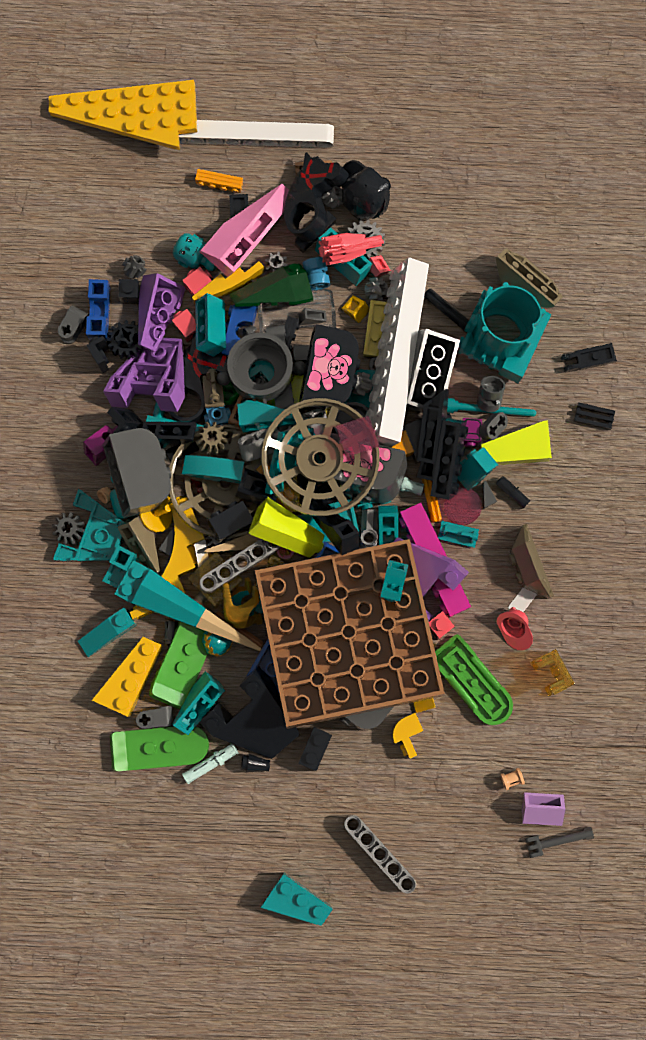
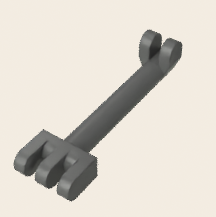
M592 827L583 828L584 831L543 841L539 840L538 835L525 838L526 842L534 841V844L527 846V849H536V852L530 853L529 857L542 856V849L583 839H594Z

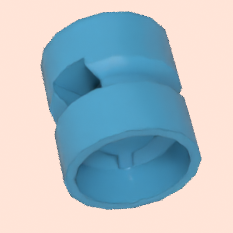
M322 257L310 258L302 263L303 268L307 272L311 290H321L330 286L329 275L326 274L328 266H326V262H322Z

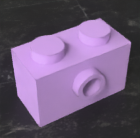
M524 792L521 808L523 824L562 826L565 814L564 795Z

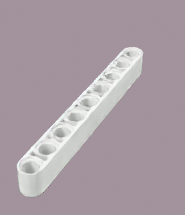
M197 120L198 132L179 134L180 144L329 148L334 143V126L314 123Z

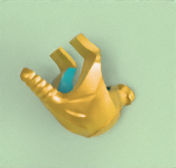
M249 577L245 578L244 587L236 588L232 594L230 593L228 582L224 583L223 609L224 617L228 624L239 629L248 628L255 623L257 625L262 624L261 614L252 610L260 600L258 588L256 586L252 587ZM252 591V598L241 605L242 598Z

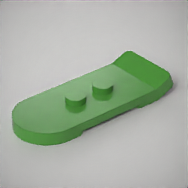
M179 621L162 664L152 681L149 691L150 697L181 709L208 655L202 643L204 630Z
M454 635L435 651L440 673L480 721L488 725H498L510 717L513 710V701L510 694L502 687L460 635Z
M175 726L113 732L110 734L112 769L118 772L196 764L207 755L209 739L206 733L197 726L189 735Z

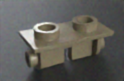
M213 368L208 370L206 376H202L205 408L224 407L223 387L217 382L216 376L218 372Z

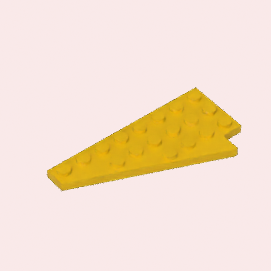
M194 80L49 96V113L53 117L180 150L179 134L198 132Z

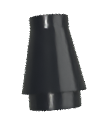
M249 753L242 756L241 770L245 771V773L269 772L270 760Z

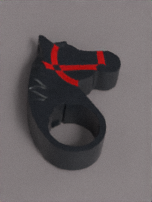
M307 152L304 155L303 167L292 182L284 207V219L287 228L302 241H313L326 229L328 217L322 201V195L330 191L334 186H343L349 177L348 172L339 163H325L318 156L312 158ZM310 210L315 211L314 219L310 225L299 230V223L304 214L306 215Z
M196 333L193 334L192 344L183 352L185 394L195 395L201 400V407L195 415L186 418L180 417L172 411H169L173 420L196 422L198 424L204 419L206 414L202 376H206V373L211 368L215 369L218 373L221 371L228 372V356L217 354L213 357L197 350Z

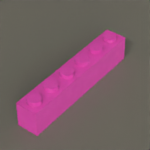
M421 503L400 512L399 524L402 529L406 528L408 533L406 538L410 539L411 543L447 557ZM438 578L433 587H431L435 598L439 597L441 605H439L441 611L448 618L471 608L461 584L452 590Z

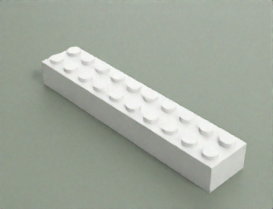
M407 258L395 269H392L389 276L391 283L386 293L388 300L383 312L385 318L381 325L382 336L378 342L379 354L375 360L376 372L372 378L373 390L369 396L370 408L366 413V420L375 434L377 443L387 447H392L401 442L429 264L412 258Z

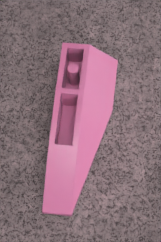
M283 184L279 185L226 221L199 252L229 277L282 215L289 189Z

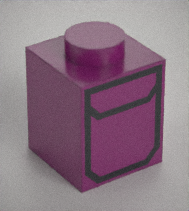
M463 418L462 421H467L466 427H468V435L464 438L463 444L465 447L474 448L481 442L480 427L482 419Z

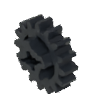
M125 320L123 325L118 322V327L112 326L113 332L107 333L109 337L106 339L108 348L113 352L114 356L119 354L120 359L127 356L129 360L131 355L137 357L138 352H144L142 346L138 345V324L136 325L135 321L128 324V321Z

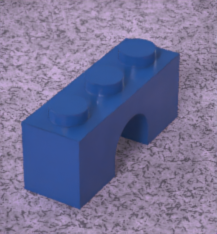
M89 279L88 299L90 312L86 323V336L89 340L97 336H103L105 340L108 338L111 291L108 280Z
M230 305L228 316H231L230 321L225 324L226 349L222 351V355L228 356L234 344L241 339L236 335L239 328L254 326L258 310L257 306L235 307V305Z

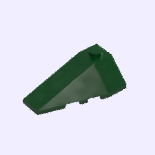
M293 263L289 266L281 267L231 293L230 299L235 307L259 306L261 303H271V306H277L278 302H289V305H298L312 302L313 294L307 272L300 263Z

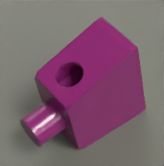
M106 425L83 442L84 454L95 466H98L106 459L102 444L118 426L111 429Z

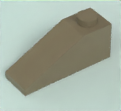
M139 514L132 516L117 528L131 552L137 555L136 561L158 573L160 568L154 532L148 530L142 524Z

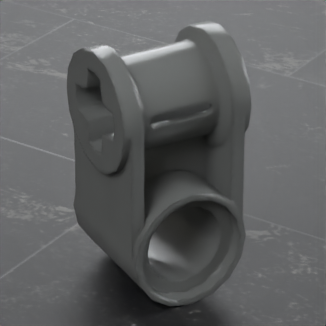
M73 305L69 307L58 327V333L66 344H72L77 340L82 329L86 326L87 316H89L88 313Z
M172 706L142 711L136 717V723L142 729L173 726L174 722ZM143 715L151 719L147 722L146 726H144V723H140Z

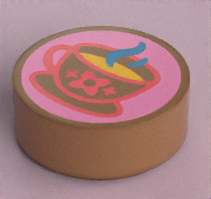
M281 547L276 551L279 559L288 561L294 557L295 552Z

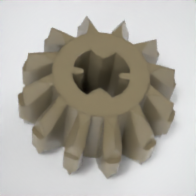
M206 422L205 428L200 426L198 429L200 433L195 435L198 438L196 445H202L200 451L208 449V455H210L211 450L218 454V448L224 450L225 446L223 444L228 443V439L224 438L228 434L227 431L221 432L223 430L222 425L216 428V422H213L212 427ZM209 435L210 437L212 435L215 436V440L213 441L212 439V442L209 441Z

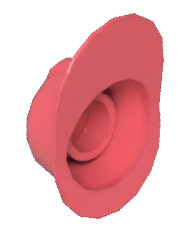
M511 607L509 611L501 613L497 617V625L509 646L516 650L530 648L533 643V636L528 626L527 615L524 612Z

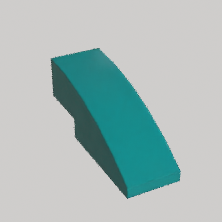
M185 455L182 475L240 484L244 462L216 457Z

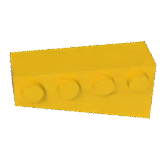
M143 637L92 701L130 717L163 646Z

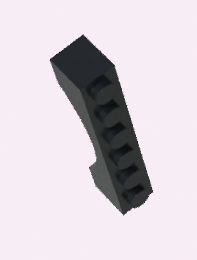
M301 473L291 478L297 486L306 490L309 480ZM317 484L313 493H321ZM290 487V489L302 503L304 496L300 495ZM311 499L309 507L310 510L315 511L332 509L325 499ZM338 514L312 516L341 555L359 549L360 532L349 519H345Z

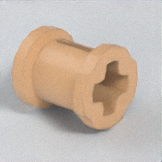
M519 768L508 774H500L506 791L512 786L525 784Z

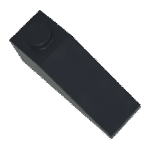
M144 421L142 428L151 431L158 438L161 448L168 449L192 442L197 423Z

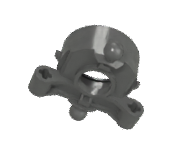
M285 326L265 327L266 333H252L242 337L230 350L227 359L228 372H219L216 376L217 382L223 386L231 382L235 391L246 400L267 404V401L275 399V407L287 409L295 404L291 383L294 374L298 376L304 375L306 364L303 361H297L293 364L290 350L286 345ZM257 361L269 362L275 370L273 378L265 384L253 382L248 375L252 364Z

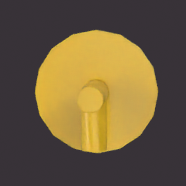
M169 496L155 510L139 514L142 524L148 530L163 532L170 526L172 511L169 505Z

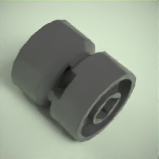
M487 376L482 379L477 398V405L481 410L495 412L500 409L505 391V383L501 378Z

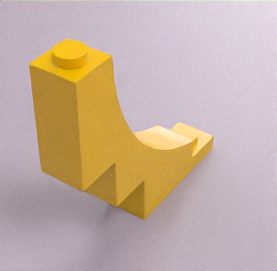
M179 496L176 500L180 505L187 501L188 498ZM170 503L175 529L174 546L169 563L161 577L186 594L179 577L197 570L187 547L205 540L202 533L191 528L183 521L173 504ZM192 507L183 511L191 521L199 526ZM134 606L130 615L135 621L154 612Z

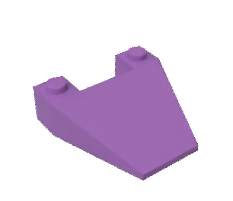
M162 338L156 351H150L142 347L144 352H138L137 357L131 355V358L127 359L110 377L103 391L112 407L128 408L135 394L154 396L161 411L178 412L185 398L182 339Z
M397 537L394 542L402 541L403 539ZM411 543L423 597L438 578L454 590L469 573L454 559ZM426 610L429 622L433 615Z

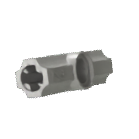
M372 509L362 510L360 549L377 546L378 511ZM371 536L374 541L367 543L364 541V537Z

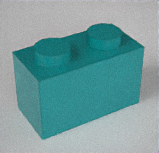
M484 447L479 451L474 449L466 456L468 460L465 458L460 462L462 472L458 476V480L467 491L479 484L498 466L497 462Z

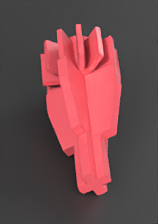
M341 233L322 237V241H319L321 246L318 250L319 256L323 258L322 262H326L327 266L349 262L366 254V249L382 246L384 240L381 235L365 238V234Z

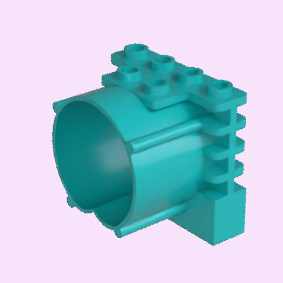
M504 282L501 287L494 290L493 287L489 286L487 291L483 290L464 331L467 334L465 338L462 336L460 338L458 354L467 355L468 359L471 360L473 358L479 361V364L483 363L489 366L488 368L491 370L492 368L499 371V375L519 384L552 314L546 312L543 308L541 309L537 299L521 287L510 286L508 282ZM493 315L508 317L518 326L520 336L513 342L500 339L488 329L484 319Z

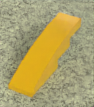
M258 261L246 272L238 268L226 279L219 274L192 297L193 303L195 304V301L206 293L221 298L235 292L250 283L251 279L254 280L263 274L264 266Z

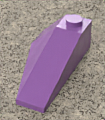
M158 273L143 275L139 291L138 345L150 351H156L165 335L167 325L172 322L175 311L179 310L185 291L184 286Z

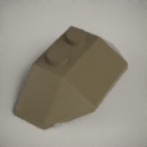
M506 248L495 258L501 284L503 285L504 282H508L510 286H517L527 290L537 299L541 308H553L563 298L554 281L526 257L511 252Z
M524 524L520 528L511 547V555H508L509 561L512 566L515 565L517 570L515 576L518 584H522L523 588L546 599L552 598L554 594L528 525Z

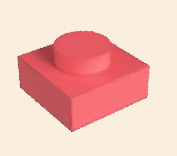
M381 255L368 259L372 263L370 271L375 277L387 275L391 271Z

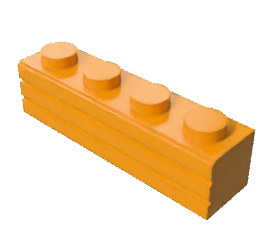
M197 169L195 182L198 186H208L212 189L219 188L222 191L229 190L233 193H241L243 178Z

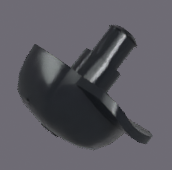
M357 160L347 162L343 168L348 172L349 177L344 185L341 186L343 205L357 219L379 218L388 209L390 181L385 177H381L373 168L366 167Z

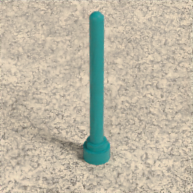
M448 398L447 413L462 410L484 413L503 412L507 415L529 417L536 415L534 409L502 406L495 412H486L481 410L477 404L458 403L455 398Z

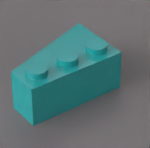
M285 872L261 905L263 909L320 926L323 925L333 910L331 905Z

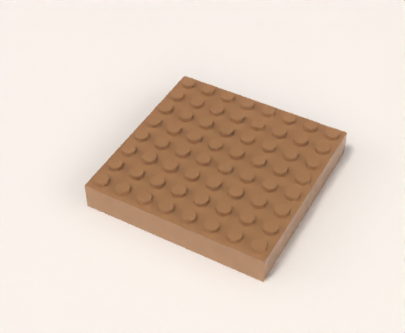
M410 539L358 549L345 555L338 553L255 570L287 729L442 697L445 694ZM389 560L408 564L400 602H390L380 597Z

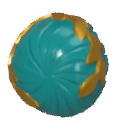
M205 631L202 638L206 653L216 657L226 654L233 643L229 639Z

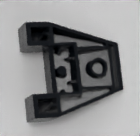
M257 666L239 685L251 700L234 716L218 702L204 715L200 723L213 737L273 759L299 736V732L296 727L286 728L280 694L273 680L260 666Z

